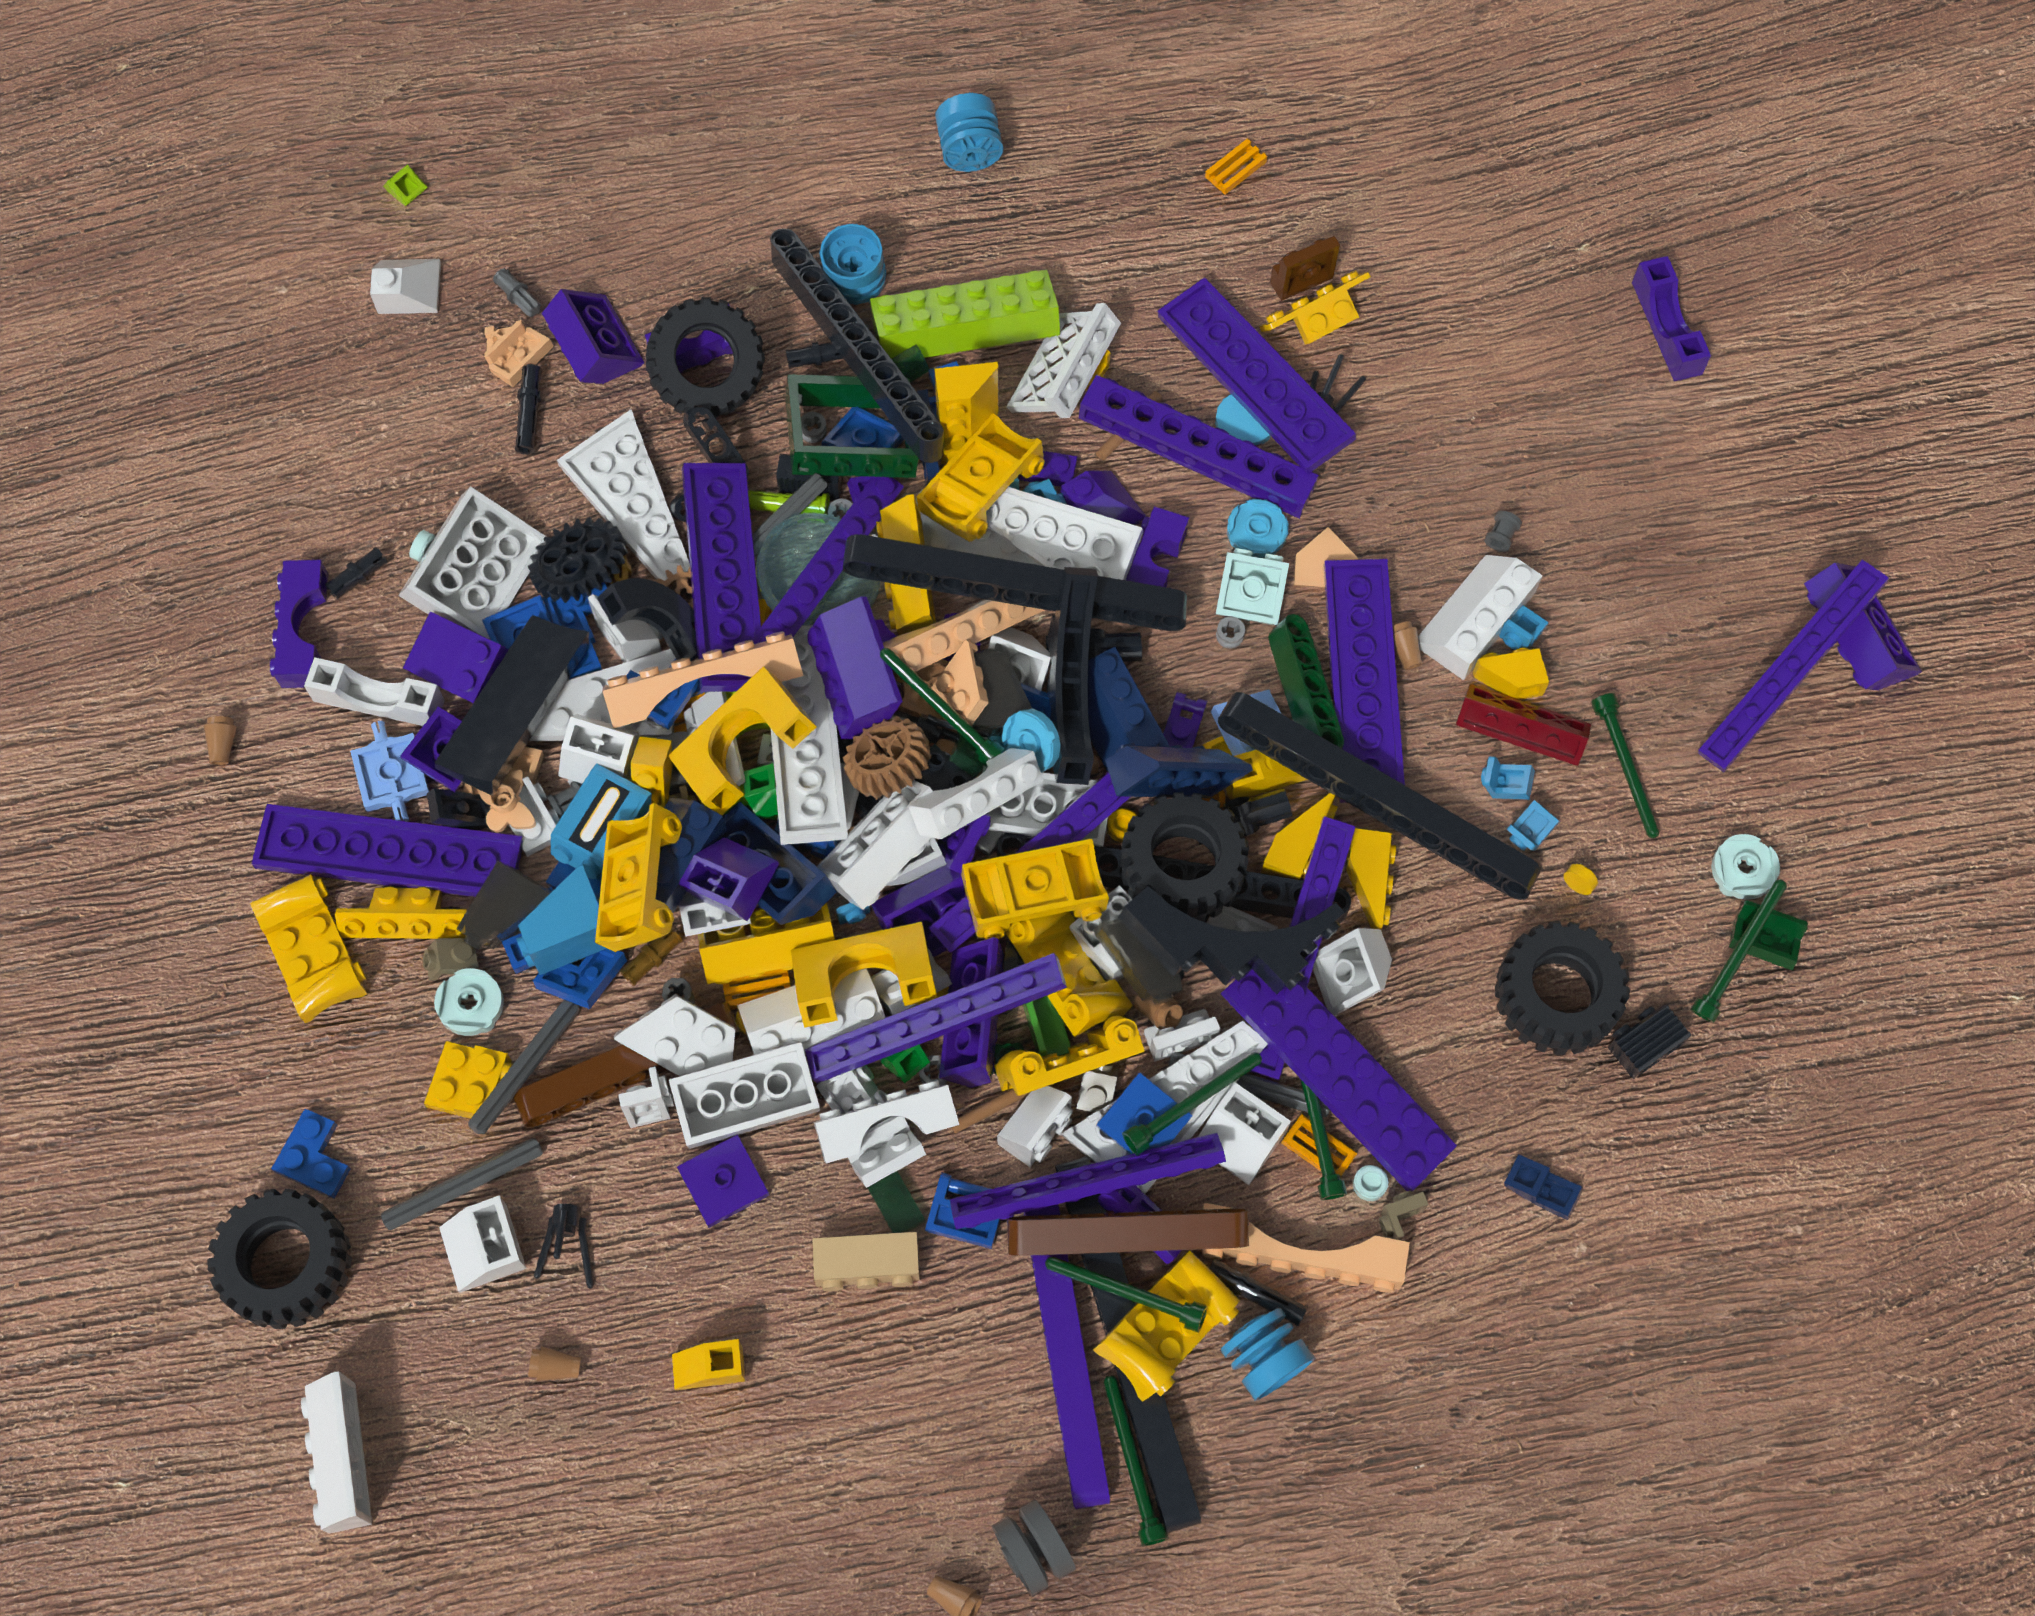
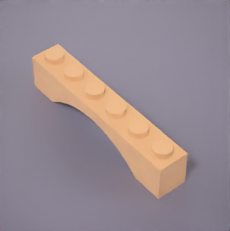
M984 600L947 619L884 642L883 645L884 648L891 649L906 665L916 672L956 653L965 640L977 643L1045 610ZM892 669L894 678H901V677Z
M777 632L767 635L765 637L766 641L754 644L753 640H748L735 644V650L722 653L721 649H715L703 653V659L691 662L689 657L671 662L672 667L660 671L658 666L639 671L640 676L627 679L626 675H621L608 679V685L603 686L602 692L613 728L645 720L653 708L667 694L681 685L701 677L716 674H740L752 677L763 666L781 682L803 676L792 634L785 636L784 632Z
M1204 1203L1202 1209H1229L1230 1207ZM1249 1222V1246L1195 1250L1201 1251L1202 1256L1210 1259L1216 1258L1220 1260L1223 1256L1236 1258V1262L1241 1265L1256 1266L1258 1262L1271 1265L1270 1269L1277 1272L1290 1273L1291 1269L1304 1271L1306 1277L1313 1279H1325V1276L1339 1278V1283L1344 1285L1359 1286L1361 1282L1373 1285V1289L1376 1291L1392 1293L1394 1289L1399 1290L1404 1284L1410 1242L1374 1236L1360 1244L1344 1249L1329 1251L1305 1250L1283 1244L1264 1234Z

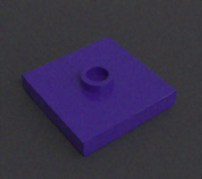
M738 1134L677 1166L708 1228L769 1196V1192Z

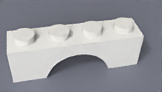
M315 657L304 684L313 702L420 726L426 723L438 706L442 708L445 701L437 684L406 678L401 683L381 682L365 677L353 671L345 664Z
M1010 748L986 762L988 768L977 778L953 788L933 791L910 804L909 808L919 835L943 839L1044 781L1034 751Z
M935 1080L918 1085L920 1092L907 1095L904 1089L887 1094V1101L874 1105L873 1100L869 1099L852 1104L854 1111L841 1114L838 1108L819 1114L821 1120L814 1122L824 1162L830 1163L860 1154L861 1142L866 1131L875 1122L885 1117H905L914 1122L924 1134L959 1125L949 1086L946 1084L940 1086L939 1081Z

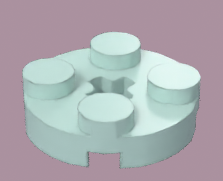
M1739 834L1728 838L1718 847L1711 863L1712 874L1719 885L1720 891L1726 896H1734L1744 900L1756 899L1768 893L1780 874V862L1774 849L1771 846L1768 848L1760 842V838L1754 835ZM1741 860H1746V864L1753 866L1754 869L1746 874L1738 866L1741 864Z
M475 968L461 969L455 972L454 976L450 977L447 981L444 980L439 985L434 1005L441 1022L447 1029L458 1035L474 1036L480 1033H487L494 1028L495 1022L500 1018L503 1011L504 998L499 985L488 973ZM469 995H474L475 1001H478L476 1006L466 1010V1007L461 1005V1001L467 1000Z

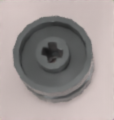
M1036 1499L1019 1508V1518L1026 1532L1023 1533L1017 1523L1008 1516L992 1525V1530L1001 1545L1000 1550L1015 1576L1020 1578L1032 1597L1048 1588V1577L1041 1565L1043 1562L1050 1572L1059 1579L1076 1570V1566L1064 1542Z

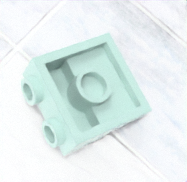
M1235 548L1234 553L1227 552L1216 615L1232 616L1242 620L1277 626L1289 563L1283 562L1284 557L1273 554H1265L1264 559L1252 557L1253 552L1245 549Z

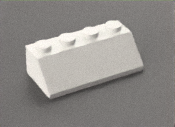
M1485 555L1418 636L1419 649L1462 680H1465L1474 669L1477 660L1485 655L1499 638L1504 623L1508 619L1511 620L1522 605L1525 606L1536 593L1543 575L1518 558Z
M983 766L982 773H984L987 769L985 766ZM1042 772L1044 781L988 812L991 816L989 830L1034 836L1096 783L1097 780L1089 779L1088 785L1056 783L1054 774ZM1108 817L1082 840L1092 839L1094 846L1103 847Z
M914 780L912 781L913 787H904L901 794L893 792L889 799L884 796L849 832L848 839L842 840L817 866L826 874L835 890L850 903L862 910L866 906L872 905L879 898L880 891L889 882L896 880L901 875L903 867L912 858L917 857L923 852L925 844L931 837L919 835L909 805L933 792L929 786Z
M867 968L849 974L837 985L834 998L838 1021L804 1028L795 985L737 1005L754 1055L799 1042L802 1043L805 1053V1049L886 1018Z
M801 1042L669 1079L684 1139L689 1149L820 1111Z
M333 1372L306 1385V1397L301 1398L302 1413L305 1419L308 1418L310 1432L305 1433V1444L308 1454L313 1456L314 1468L309 1469V1480L311 1488L317 1492L318 1504L313 1505L314 1520L316 1525L321 1527V1530L329 1534L372 1525L356 1385L341 1372Z

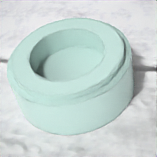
M426 530L420 531L410 548V558L420 562L435 535Z
M1374 1165L1360 1168L1353 1179L1355 1193L1365 1201L1380 1199L1388 1188L1386 1173Z

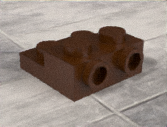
M1335 236L1325 240L1319 239L1300 251H1291L1272 267L1270 284L1281 301L1333 279L1340 244Z

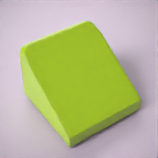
M408 164L383 185L386 191L405 207L428 188Z

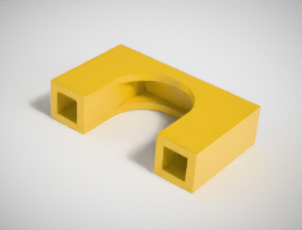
M764 666L668 755L702 803L720 815H723L745 795L731 778L726 768L728 748L732 740L742 730L754 724L767 723L781 740L794 749L817 727L782 682Z
M922 922L791 950L797 1001L804 1028L838 1021L834 998L837 985L849 974L865 968H882L894 973L898 977L904 1006L927 1002L937 998Z

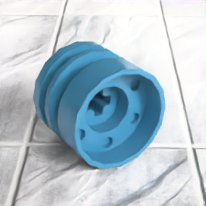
M977 93L958 94L948 98L939 105L935 112L936 125L940 137L943 161L949 168L963 172L978 171L991 166L999 160L1003 153V143L1000 129L998 128L995 104L989 97Z
M846 224L836 227L826 235L821 243L819 253L822 267L847 302L858 305L869 302L870 298L877 297L885 286L887 273L881 242L874 231L863 225Z
M1277 1308L1268 1314L1259 1315L1246 1323L1233 1334L1230 1341L1220 1350L1225 1358L1241 1352V1355L1230 1365L1233 1370L1248 1364L1250 1365L1252 1370L1244 1377L1242 1383L1254 1401L1262 1399L1287 1383L1316 1359L1303 1339L1289 1344L1285 1343L1284 1339L1290 1334L1294 1326L1291 1323H1287L1278 1329L1275 1328L1286 1316L1281 1308Z

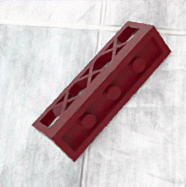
M1470 683L1456 721V726L1576 766L1580 763L1591 729V723Z

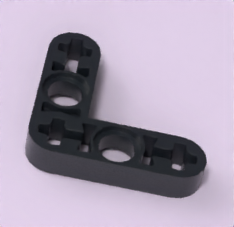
M704 407L689 409L684 415L683 424L708 463H745L746 476L748 478L749 468L712 412ZM695 414L697 416L704 415L705 419L702 421V425L706 430L714 429V432L707 434L703 439L701 436L706 434L703 428L694 427L693 425L696 421ZM716 437L723 443V451L717 456L713 455L709 450L710 441ZM683 490L672 500L670 511L676 520L686 522V514L680 513V510L683 508L681 502H685Z

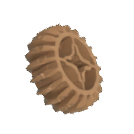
M896 716L892 721L883 719L882 723H873L869 729L863 728V733L860 736L853 737L854 744L846 747L848 753L843 757L845 774L854 788L866 797L871 795L878 799L885 795L889 799L893 792L901 794L904 787H913L912 781L922 779L921 771L929 768L927 761L931 758L929 750L931 747L924 732L916 723L914 724L908 718L901 720Z

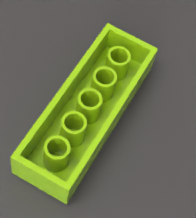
M1047 270L1031 271L1029 273L1001 276L980 281L974 280L968 283L944 285L937 288L913 290L907 293L870 298L876 340L894 363L1060 335L1059 306Z

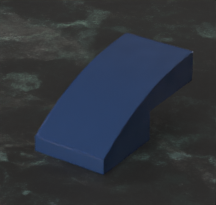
M1519 1154L1504 1182V1186L1516 1194L1566 1220H1569L1582 1194V1186L1550 1173L1549 1167Z

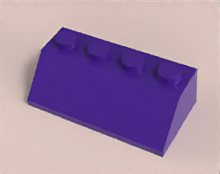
M1835 562L1805 582L1804 585L1809 592L1807 593V598L1816 609H1820L1856 566ZM1877 595L1838 640L1839 645L1837 649L1840 655L1852 665L1854 669L1853 677L1862 688L1878 691L1922 672Z
M861 596L820 614L807 634L808 644L812 647L816 668L821 675L825 687V696L829 699L833 720L838 727L841 739H853L854 736H860L863 733V728L869 729L873 723H882L883 719L890 720L903 702L891 667L880 658V651L884 648L868 599Z
M992 937L955 949L952 952L950 981L952 984L949 985L948 994L1003 973L1004 953L998 938ZM998 1014L943 1036L940 1079L970 1088L992 1083L995 1044L998 1037Z

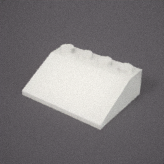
M470 486L457 501L398 596L427 614L431 611L489 639L482 619L506 610L530 572L528 565L533 563L530 556L539 554L535 547L545 545L546 543L543 538L546 536Z

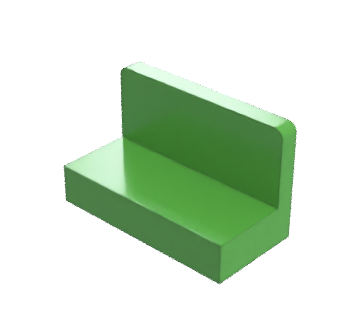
M1044 996L1023 1004L1036 1053L1040 1054L1041 1057L1057 1053V1056L1068 1054V1048L1071 1046L1063 1019L1049 998Z

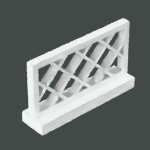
M1097 303L1092 311L1059 313L1060 335L1044 338L1006 406L1011 413L1056 412L1060 418H1070L1121 325V322L1106 303ZM1066 323H1072L1071 325H1069L1068 327H1066L1064 330H1062L1064 324H1066ZM1074 333H1076V335H1075L1074 337H1072L1070 340H1068L1067 342H1065V343L1063 344V341H1064V340H1066V339L1069 338L1071 335H1073ZM1057 345L1059 346V347H1058L1057 349H1055L1053 352H1051L1050 354H1048L1049 351L1052 350L1054 347H1056ZM1063 356V359H1062V360H1060V361L1057 362L1055 365H1053L1052 367H1050V365H1051L1053 362H1055L1056 360H1058L1060 357ZM1043 369L1046 370L1045 372H1043L1042 374H1040L1038 377H1036V375H1037L1039 372H1041ZM1050 380V383L1042 387L1040 390H1037L1038 387H1040L1045 382ZM1032 392L1033 395L1022 402L1023 398Z

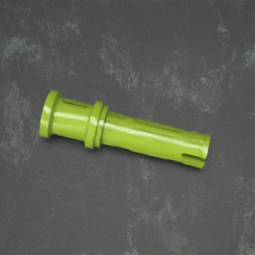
M748 490L749 507L755 510L775 512L793 494ZM824 493L822 496H817L796 518L801 519L802 516L819 517L821 521H827L830 495Z

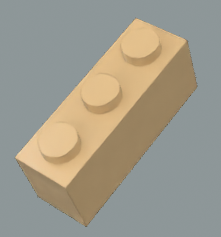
M917 1232L813 1238L814 1281L816 1287H822L823 1291H839L843 1289V1285L857 1284L859 1289L877 1288L878 1283L892 1282L894 1287L913 1285V1281L920 1280Z

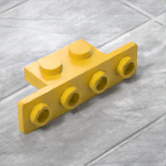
M1354 270L1342 276V283L1335 287L1330 283L1317 289L1316 293L1318 296L1310 300L1306 296L1291 303L1293 309L1286 313H1283L1281 309L1266 317L1268 322L1259 327L1262 332L1269 331L1293 319L1305 345L1310 344L1359 318L1347 290L1371 276L1369 272L1358 274L1357 270Z
M425 887L375 888L369 909L337 908L335 912L337 930L342 938L442 939L471 937L468 911L465 909H440L442 892Z

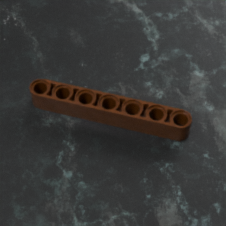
M720 1003L704 1009L706 1012L735 1028L734 1041L741 1036L742 1033L728 1003ZM620 1045L519 1089L513 1099L524 1127L532 1128L650 1078L649 1068L656 1067L658 1074L668 1069L627 1046Z
M1240 1208L1033 1215L1007 1218L1008 1254L1016 1256L1223 1249L1249 1246L1248 1210Z

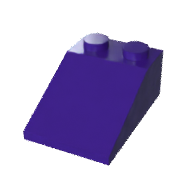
M430 611L403 669L474 703L509 649Z

